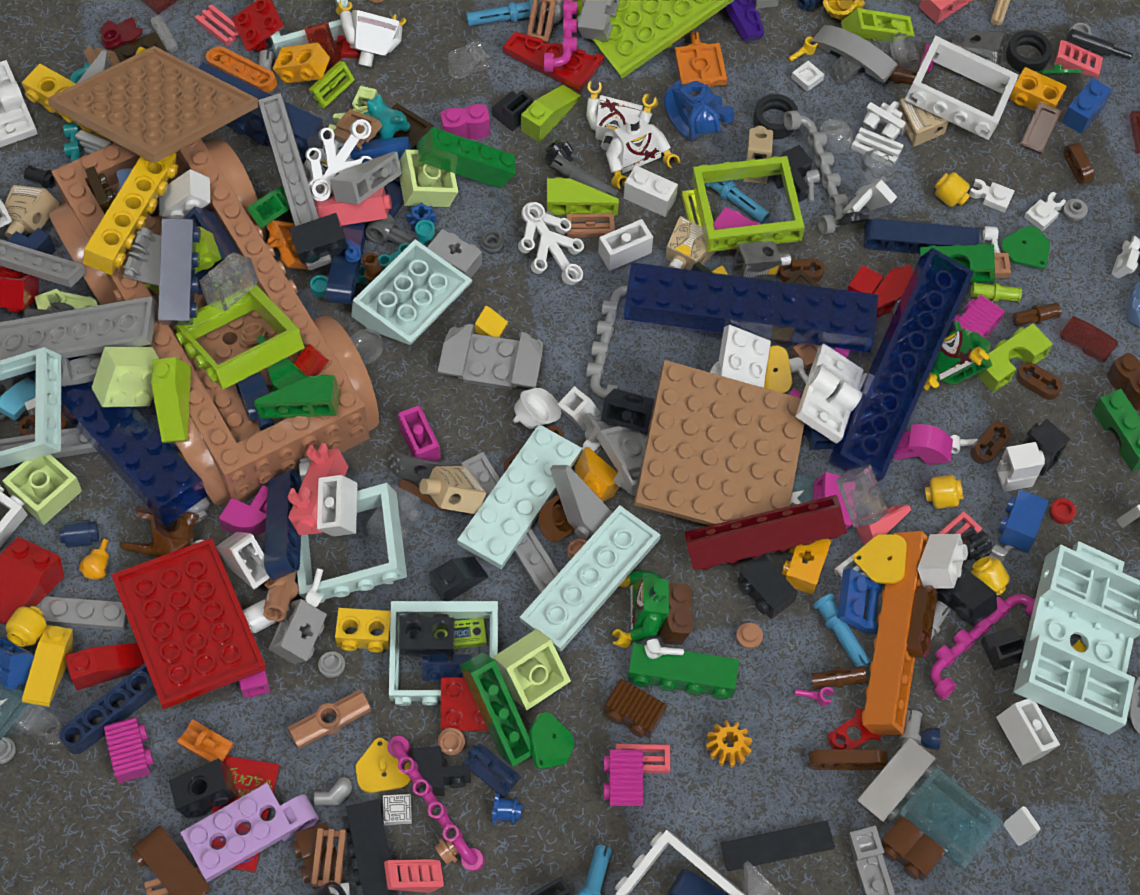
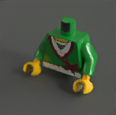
M960 322L947 324L948 337L937 342V352L933 368L929 373L924 374L920 378V384L926 391L929 390L930 386L933 388L938 387L939 380L956 385L992 367L990 355L988 354L991 345L990 341L978 332L962 329Z
M651 570L632 571L619 585V587L626 588L630 582L632 584L630 586V633L620 629H616L612 633V636L619 638L613 644L620 648H628L632 640L637 642L657 635L668 617L669 582L667 579H661L657 573Z

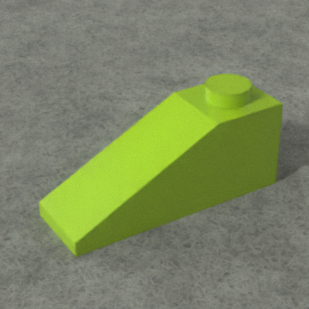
M857 8L841 21L842 29L852 32L865 40L875 39V41L880 40L882 42L908 39L915 36L910 16Z
M561 85L541 96L521 115V131L540 143L581 99V95L565 85Z
M561 177L547 178V210L551 211L553 215L614 213V215H618V198L573 179Z
M177 357L154 359L152 363L151 385L163 443L188 441L191 366Z

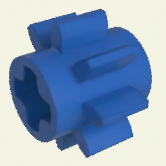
M423 203L415 207L411 206V214H407V222L410 223L412 231L415 230L416 224L421 220L437 222V215L433 214V207H428Z

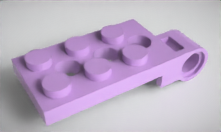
M268 783L180 833L205 880L209 882L280 840L285 842L294 837L295 832L315 826L319 822V817L306 795L297 796L280 806ZM267 808L276 810L275 817L270 821L261 819L262 812ZM242 822L251 824V830L246 835H238L236 833L237 826ZM218 836L225 837L226 844L222 849L215 850L212 848L211 844L214 838Z

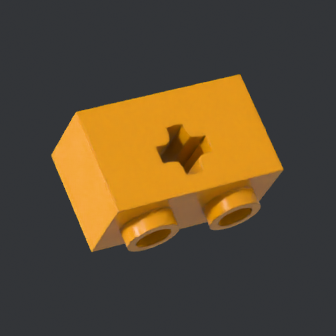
M822 539L810 545L801 544L790 548L789 553H792L793 557L791 561L786 560L782 575L786 576L788 582L795 589L814 594L832 540ZM803 559L808 561L807 564L802 563Z

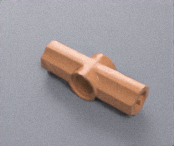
M297 571L277 580L269 578L265 581L264 585L269 589L263 613L266 619L280 622L286 618L289 603L299 592V586L295 582Z
M358 690L333 704H323L316 713L287 728L299 750L325 735L336 734L342 726L371 712V708L361 690ZM332 715L336 717L332 723L323 722L326 716Z

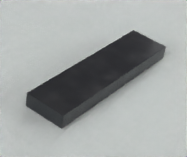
M828 820L730 840L720 844L727 872L835 848Z

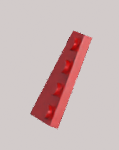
M514 32L503 46V53L581 92L604 62V55L596 53V56L586 54L585 50L577 48L576 51H572L571 59L567 64L553 67V72H544V53H554L553 58H558L563 54V44L556 42L549 44L543 42L541 38Z

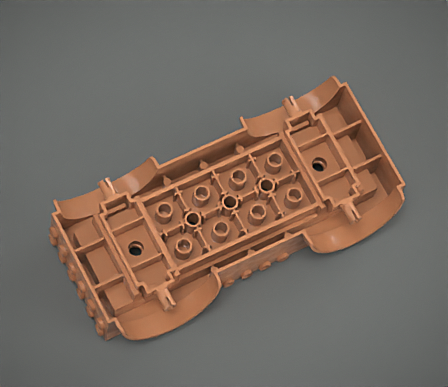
M200 138L174 152L176 153L175 164L178 165L177 175L173 179L169 178L167 181L168 184L190 169L210 178V203L202 209L215 213L248 265L232 283L201 295L194 293V303L198 304L199 310L254 282L299 328L304 347L306 348L308 344H311L330 360L318 376L322 374L335 375L340 388L337 416L272 418L274 425L260 431L256 420L249 421L236 385L233 384L222 389L216 382L212 383L206 371L200 370L195 358L191 359L188 356L184 345L180 346L175 337L177 333L175 325H162L158 321L159 293L147 288L144 282L123 277L125 271L123 266L126 265L129 258L128 253L133 252V249L126 250L122 266L120 268L116 267L112 275L83 264L84 248L104 217L85 169L94 166L98 174L103 173L110 186L107 189L112 188L117 196L119 181L116 171L134 168L140 158L139 155L114 143L51 171L63 204L49 213V217L74 262L84 265L86 273L83 277L99 303L103 305L153 296L157 301L152 344L143 347H153L159 359L177 357L191 366L188 441L176 442L214 505L226 503L231 498L244 502L256 496L263 485L268 487L269 479L290 469H294L300 474V459L308 458L306 452L311 444L317 451L321 443H325L328 450L338 448L342 453L370 439L369 431L379 424V413L373 386L363 360L347 332L335 319L330 316L311 319L296 294L298 291L292 279L287 280L285 276L286 270L282 262H276L273 257L275 256L273 248L269 246L270 244H265V226L260 228L247 209L248 206L258 199L241 161L224 140L214 138L202 141ZM158 196L156 208L152 214L148 213L146 216L147 222L144 228L151 230L153 234L161 235L162 219L167 218L160 215L152 217L160 213ZM253 310L195 340L219 365L257 346L243 343L241 335L244 326L250 323L261 324L267 333L266 340L277 336L278 333ZM304 349L287 358L294 363ZM263 369L260 372L262 373L269 393H272L273 390L269 378L267 376L266 370Z

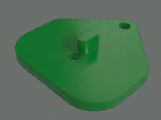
M1062 64L1053 65V70L1035 72L1042 75L1082 74L1083 70L1062 69Z
M1027 226L1002 240L1001 249L1004 253L1009 254V259L1013 263L1038 269L1046 268L1050 241L1038 228Z
M548 712L538 714L529 730L535 767L537 769H544L566 764L574 748L572 734L552 714Z

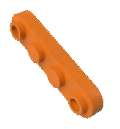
M214 47L206 53V60L209 65L262 91L269 93L277 86V80L272 71L225 47Z

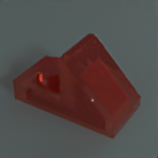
M328 21L304 28L309 44L319 43L330 57L325 71L330 70L341 61L342 42L341 40L334 42Z

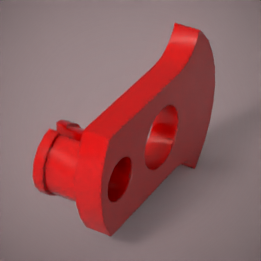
M856 708L855 716L827 735L833 750H855L869 740L880 741L881 735L871 733L862 725L863 709ZM849 727L858 728L861 731V738L856 741L849 739L846 730ZM836 739L842 740L844 745L838 744Z

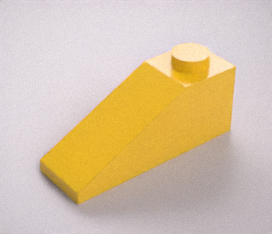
M47 625L38 642L22 696V702L50 706L67 667L65 655L73 652V629Z

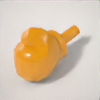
M103 539L99 549L92 550L81 561L79 570L85 578L93 580L105 578V568L109 561V554L105 551L109 542L107 539Z

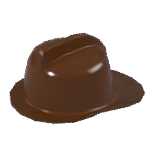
M559 495L545 502L539 512L538 520L543 536L548 541L556 542L573 533L575 529L567 521Z

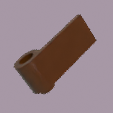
M161 825L132 846L135 852L131 855L140 867L146 864L171 895H204L211 889Z

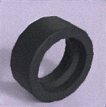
M1034 30L1020 31L1013 35L1009 42L1006 60L1015 71L1022 73L1025 67L1033 71H1040L1045 69L1052 53V45L1049 39L1042 33ZM1021 45L1033 46L1041 52L1042 57L1027 59L1017 52L1016 47Z
M769 94L762 97L755 107L754 127L763 126L767 130H772L773 140L790 136L795 130H787L784 123H769L763 118L762 114L770 109L781 110L784 113L787 111H798L794 101L780 94Z

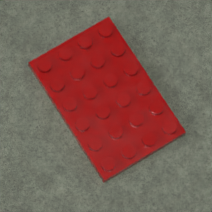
M212 538L111 574L163 710L267 670Z

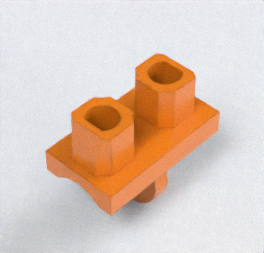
M193 719L183 735L177 740L178 745L207 762L218 758L223 762L234 746L233 742Z

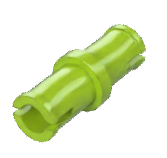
M972 282L970 297L978 298L982 294L986 298L991 299L992 302L1004 300L1019 303L1022 296V288L1001 286L1000 283L991 285Z

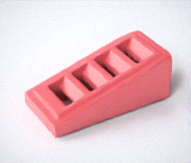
M1061 40L1054 65L1062 64V69L1083 70L1082 74L1099 77L1103 57L1070 42ZM1090 62H1095L1094 68L1090 66Z
M893 505L858 523L856 528L862 543L867 544L879 534H887L911 511L910 505Z
M387 860L384 862L388 890L431 893L442 888L444 885L441 862L439 860ZM398 869H400L401 882H399Z

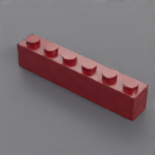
M833 495L684 533L693 570L695 571L699 569L707 570L723 563L732 564L748 557H760L768 552L785 551L790 547L801 544L810 545L815 541L826 538L835 539L842 534H847L838 496Z

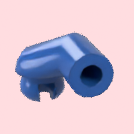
M346 238L349 246L348 249L344 250L346 260L355 263L361 258V247L359 244Z

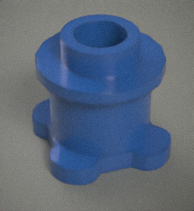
M500 793L495 794L492 811L493 824H497V820L509 821L511 825H514L515 820H521L523 804L518 803V797L512 800L501 798Z

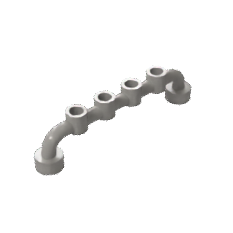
M787 111L783 119L787 130L799 129L800 125H803L808 131V144L814 149L815 165L820 167L822 186L827 188L829 207L834 209L835 218L832 215L820 216L818 219V229L823 235L832 234L835 228L840 226L836 225V220L841 219L845 215L842 211L848 205V198L846 194H838L836 187L840 186L841 177L838 173H831L829 166L833 165L834 157L831 152H824L823 146L827 143L826 133L818 132L814 122L808 117L801 116L798 111Z
M633 281L632 285L619 287L613 292L610 301H603L602 315H606L605 321H599L597 326V335H600L601 339L600 342H593L592 356H596L595 363L589 362L587 366V377H591L590 387L598 397L605 398L614 388L619 389V386L608 384L607 389L602 388L600 381L604 373L605 360L609 353V343L613 336L620 299L624 295H630V300L641 301L643 282Z

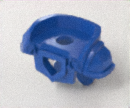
M678 80L664 95V107L669 120L687 140L692 141L702 134L721 131L719 118L723 123H729L734 120L733 107L722 106L721 96L714 95L708 84L692 81L682 85L680 80ZM692 92H700V94L695 97H692L690 95V93Z

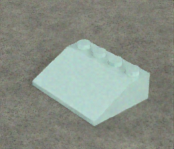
M415 239L352 301V317L371 331L411 345L472 283V279Z

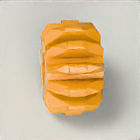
M727 720L724 721L723 727L716 724L713 728L714 732H709L707 735L709 742L706 743V749L712 751L710 754L711 760L720 758V766H723L724 762L728 761L729 766L732 768L735 765V760L742 764L745 761L744 756H749L751 753V749L748 746L752 744V738L746 737L748 734L747 728L738 729V722H735L733 727L730 726ZM725 741H731V745L734 743L733 747H727L728 743L725 744Z

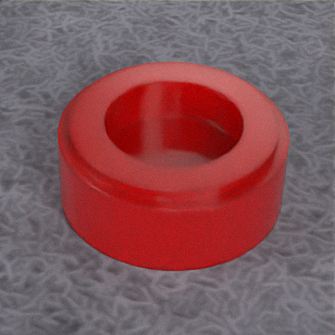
M1059 498L1052 503L1049 514L1054 522L1068 524L1076 515V507L1072 501Z

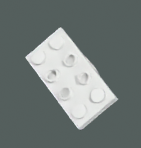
M7 60L0 62V147L38 134Z
M732 325L724 327L719 361L713 365L710 373L764 388L771 341Z
M823 343L817 350L795 417L837 444L843 438L850 412L854 410L862 397V392L858 390L863 369Z

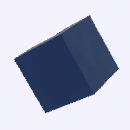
M37 228L29 238L16 231L7 240V242L50 255L56 251L50 234L40 228Z

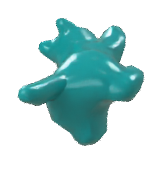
M380 94L367 101L368 112L363 114L378 119L383 127L378 131L379 139L393 138L395 132H407L410 129V123L407 121L406 116L401 111L388 107L383 102Z

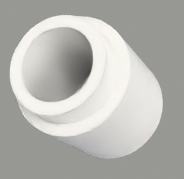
M265 599L243 610L253 634L276 623V621L268 620L263 616Z

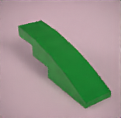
M283 185L247 207L260 228H263L290 210Z

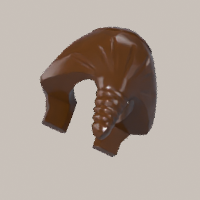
M136 506V517L149 520L151 542L148 544L120 542L121 549L140 552L141 554L144 553L154 557L169 554L192 545L194 538L193 528L195 520L199 519V514L184 511L183 516L180 515L172 527L166 528L157 522L151 509Z

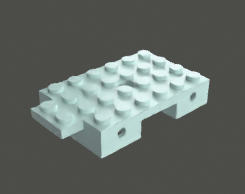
M1078 541L1074 544L1073 550L1060 544L1045 556L1014 693L1110 735L1126 725L1135 677L1128 675L1127 669L1133 640L1140 635V580L1122 573L1123 561ZM1072 634L1081 636L1082 643L1086 646L1085 652H1077L1072 648L1070 644Z

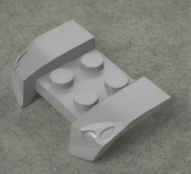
M473 324L449 329L443 344L438 374L457 376L458 379L463 380L465 383L512 390V388L517 386L536 388L543 351L542 341L533 339L524 332L521 333L520 341L474 334Z
M591 413L585 414L582 420L586 429V439L599 441L618 470L613 481L616 485L625 489L626 492L635 496L647 439L646 434L601 421L602 415L593 416Z

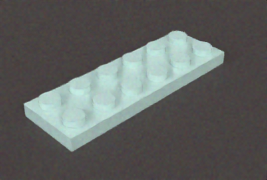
M539 424L457 540V545L502 570L539 516L542 506L557 490L550 468L552 465H569L572 468L581 455L582 448Z
M619 505L519 617L520 622L532 631L538 629L548 636L555 648L561 652L660 540V534Z

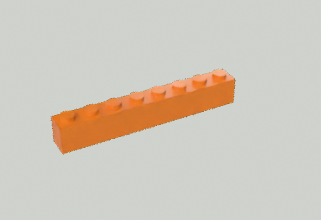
M923 531L894 533V535L903 537L907 544L905 575L897 583L885 584V589L882 591L883 602L881 613L878 615V633L874 639L875 651L873 661L870 663L871 675L869 685L866 688L865 710L862 712V725L871 733L878 735L904 734L915 658L910 657L907 650V638L915 589L917 586H923L917 568L929 539Z

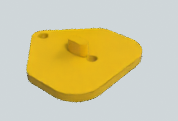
M770 346L764 388L786 393L791 389L793 383L788 353L781 346Z
M879 534L853 555V561L874 583H897L905 575L906 541L899 535Z
M377 738L356 764L358 785L361 790L367 793L400 789L407 786L411 781L408 775L399 770V761L389 754L387 749L388 741L383 738ZM382 742V745L378 746L377 743ZM410 762L405 764V770L410 769Z

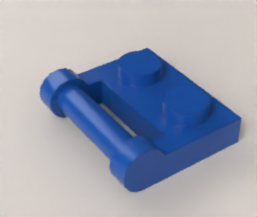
M852 568L843 570L837 618L863 633L876 634L878 628L876 623L879 594L882 592V583H874L871 579ZM866 592H868L866 616H865V619H863V617H864V609H865Z

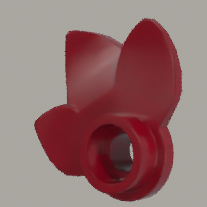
M133 17L117 25L108 20L100 31L102 34L101 43L106 49H115L123 43L136 40L143 30L142 28H136Z

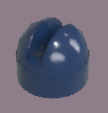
M927 728L922 732L921 742L924 747L933 750L940 749V728Z

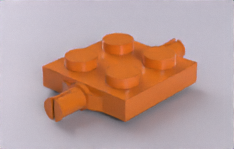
M692 32L690 34L692 44L675 47L674 54L682 85L692 81L708 84L709 87L727 85V75L720 43H701L699 33L695 32L694 34Z
M273 220L267 224L266 227L270 232L268 244H270V247L278 248L282 262L289 268L308 269L307 263L302 264L297 255L289 228L295 227V223Z

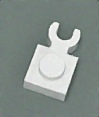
M975 179L973 186L980 190L971 188L969 195L976 199L984 198V205L1005 213L1015 190L994 182L989 187L984 181Z
M1055 192L1049 194L1046 203L1040 199L1024 216L1025 219L1042 232L1058 217L1059 212L1057 211L1062 210L1066 202L1064 199L1060 203L1054 202Z
M1133 236L1131 242L1127 240L1122 246L1123 252L1117 256L1111 273L1116 278L1120 279L1127 274H1131L1137 268V260L1140 254L1138 251L1140 248L1139 238Z

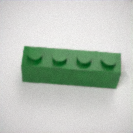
M434 127L418 142V162L497 188H502L516 174L514 154Z
M633 643L628 673V682H633V685L638 687H647L648 685L659 686L663 691L684 690L687 694L699 696L701 693L709 694L718 700L733 698L739 659L684 651L683 656L666 654L650 659L644 647L646 644Z
M482 652L459 665L500 757L513 767L531 757L533 754L530 738L496 661Z

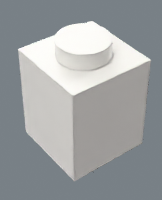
M575 386L557 404L564 414L583 431L586 430L582 420L585 414L591 413L593 416L601 414L592 400Z

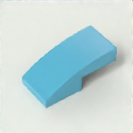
M25 378L7 390L0 397V412L16 421L26 410L24 403L35 398L36 382L30 378Z

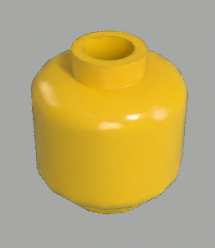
M955 172L945 173L934 186L936 188V197L948 207H954L956 204L962 206L970 197L967 193L970 188L969 183Z
M952 474L932 477L930 479V486L925 487L927 502H932L935 509L957 507L960 500H963L961 480H956V477Z
M986 556L980 558L972 565L971 573L992 588L997 596L1006 590L1005 586L1008 584L1010 577L999 559Z
M34 606L17 608L5 626L7 638L13 644L20 647L34 645L47 627L43 612Z

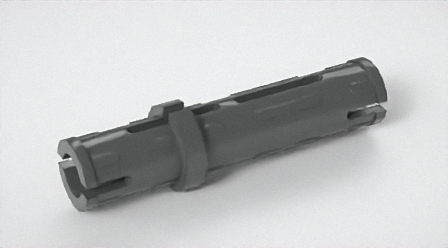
M557 154L555 160L560 162L562 166L555 161L550 166L568 176V179H573L604 193L609 192L616 196L619 191L581 169V165L571 163L560 156V154Z

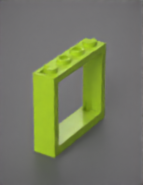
M773 156L767 159H749L741 162H724L722 164L693 167L692 185L707 252L737 249L738 244L773 241L775 244L802 241L805 227L787 156ZM781 174L792 221L714 230L704 183Z
M254 282L199 309L197 318H193V325H175L177 331L175 337L180 346L184 345L188 356L191 359L195 358L200 370H205L212 383L216 382L222 389L305 348L299 328ZM253 310L278 333L277 336L219 365L195 340Z

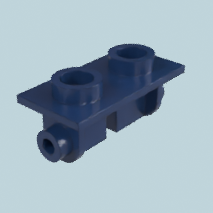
M428 653V656H423L422 681L438 682L441 681V677H464L459 665L473 657L471 654H453L452 662H447V654Z
M479 744L477 747L473 745L467 752L469 756L462 763L463 765L470 764V771L497 793H500L503 798L521 779L520 775L482 744Z

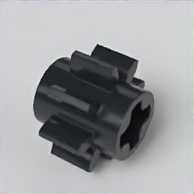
M556 140L545 149L547 154L544 159L549 166H551L553 161L562 166L560 162L555 160L557 154L571 162L573 160L571 155L574 149L568 141L561 143L560 140Z
M973 528L961 537L963 544L967 546L968 560L975 558L977 561L991 554L989 549L992 548V542L984 531L977 533Z

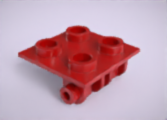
M256 0L232 17L247 52L252 49L258 52L266 50L267 43L265 40L284 27L272 0Z
M441 677V730L453 727L460 731H489L465 677Z

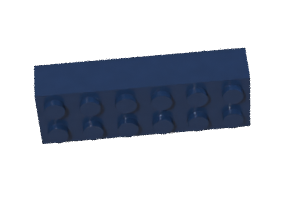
M205 62L199 66V69L254 96L258 100L272 96ZM284 101L302 163L306 161L305 153L309 148L323 149V142L319 138V131L324 128L323 120ZM259 102L257 108L226 124L238 134H245L253 138L258 144H266L272 147ZM312 150L309 156H313L315 151Z

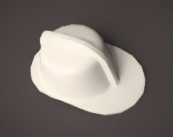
M533 388L521 393L520 399L514 406L516 417L513 421L514 423L521 422L529 429H536L539 424L542 426L560 419L561 409L557 405L558 401L552 394L542 388Z

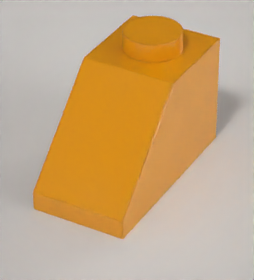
M586 447L574 466L575 473L602 502L613 498L619 489V486L613 481L618 472L593 450Z

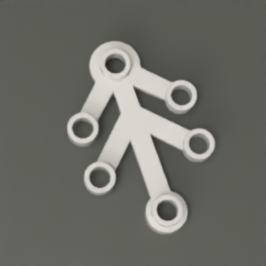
M359 119L351 124V134L337 155L333 142L335 137L334 131L331 128H322L319 131V138L324 143L328 165L324 175H322L319 162L321 158L320 150L309 148L305 153V157L311 165L313 179L310 181L309 186L314 200L324 201L330 197L333 192L330 179L335 177L337 173L361 164L365 158L372 160L369 156H361L358 160L345 162L359 139H365L370 135L371 126L369 122ZM357 125H361L363 127V132L361 134H358L356 132ZM326 130L330 132L328 140L323 138V132ZM312 150L317 153V157L314 160L309 156ZM319 184L323 186V192L320 194L316 192V186Z
M537 202L527 203L521 212L522 218L526 222L524 237L518 243L519 250L523 253H529L534 248L533 236L536 228L540 234L536 259L531 263L532 271L536 274H541L546 270V258L549 249L562 270L563 282L568 285L577 284L583 277V271L580 266L570 264L559 245L567 247L568 251L573 255L579 254L584 248L582 240L561 235L566 234L571 229V222L567 218L560 219L546 214L544 207ZM560 223L564 224L566 229L562 228ZM546 224L554 226L558 233L549 231ZM524 242L528 243L529 248L524 246ZM573 244H576L578 249H575ZM536 263H540L541 266H542V269H541V268H538L537 265H536Z

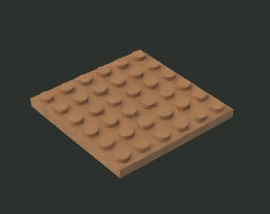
M156 46L48 98L49 107L152 163L160 161L258 107V99Z
M664 360L659 375L633 505L709 526L790 506L804 422L795 417L801 398Z

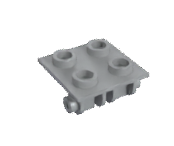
M142 227L136 233V244L131 246L133 252L128 253L129 258L126 265L123 266L125 270L123 277L159 286L161 235L153 234L151 230Z

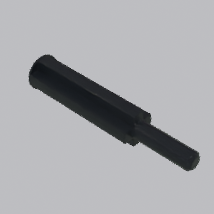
M1071 29L1068 33L1067 42L1110 56V53L1129 60L1133 57L1132 53L1114 47L1115 44L1075 29Z

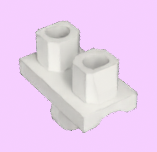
M894 101L891 105L883 102L881 107L871 102L869 103L867 115L863 121L865 128L874 131L880 123L885 126L881 136L894 140L898 135L903 136L906 131L904 129L906 122L901 120L904 113L898 111V102Z

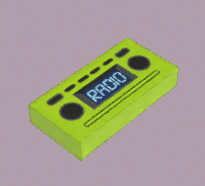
M484 619L455 621V649L487 646ZM439 629L433 636L437 639H443L448 635V632L444 629Z

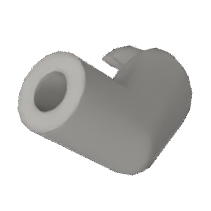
M341 777L329 792L315 791L314 805L337 806L342 804L352 791L351 781L346 777Z

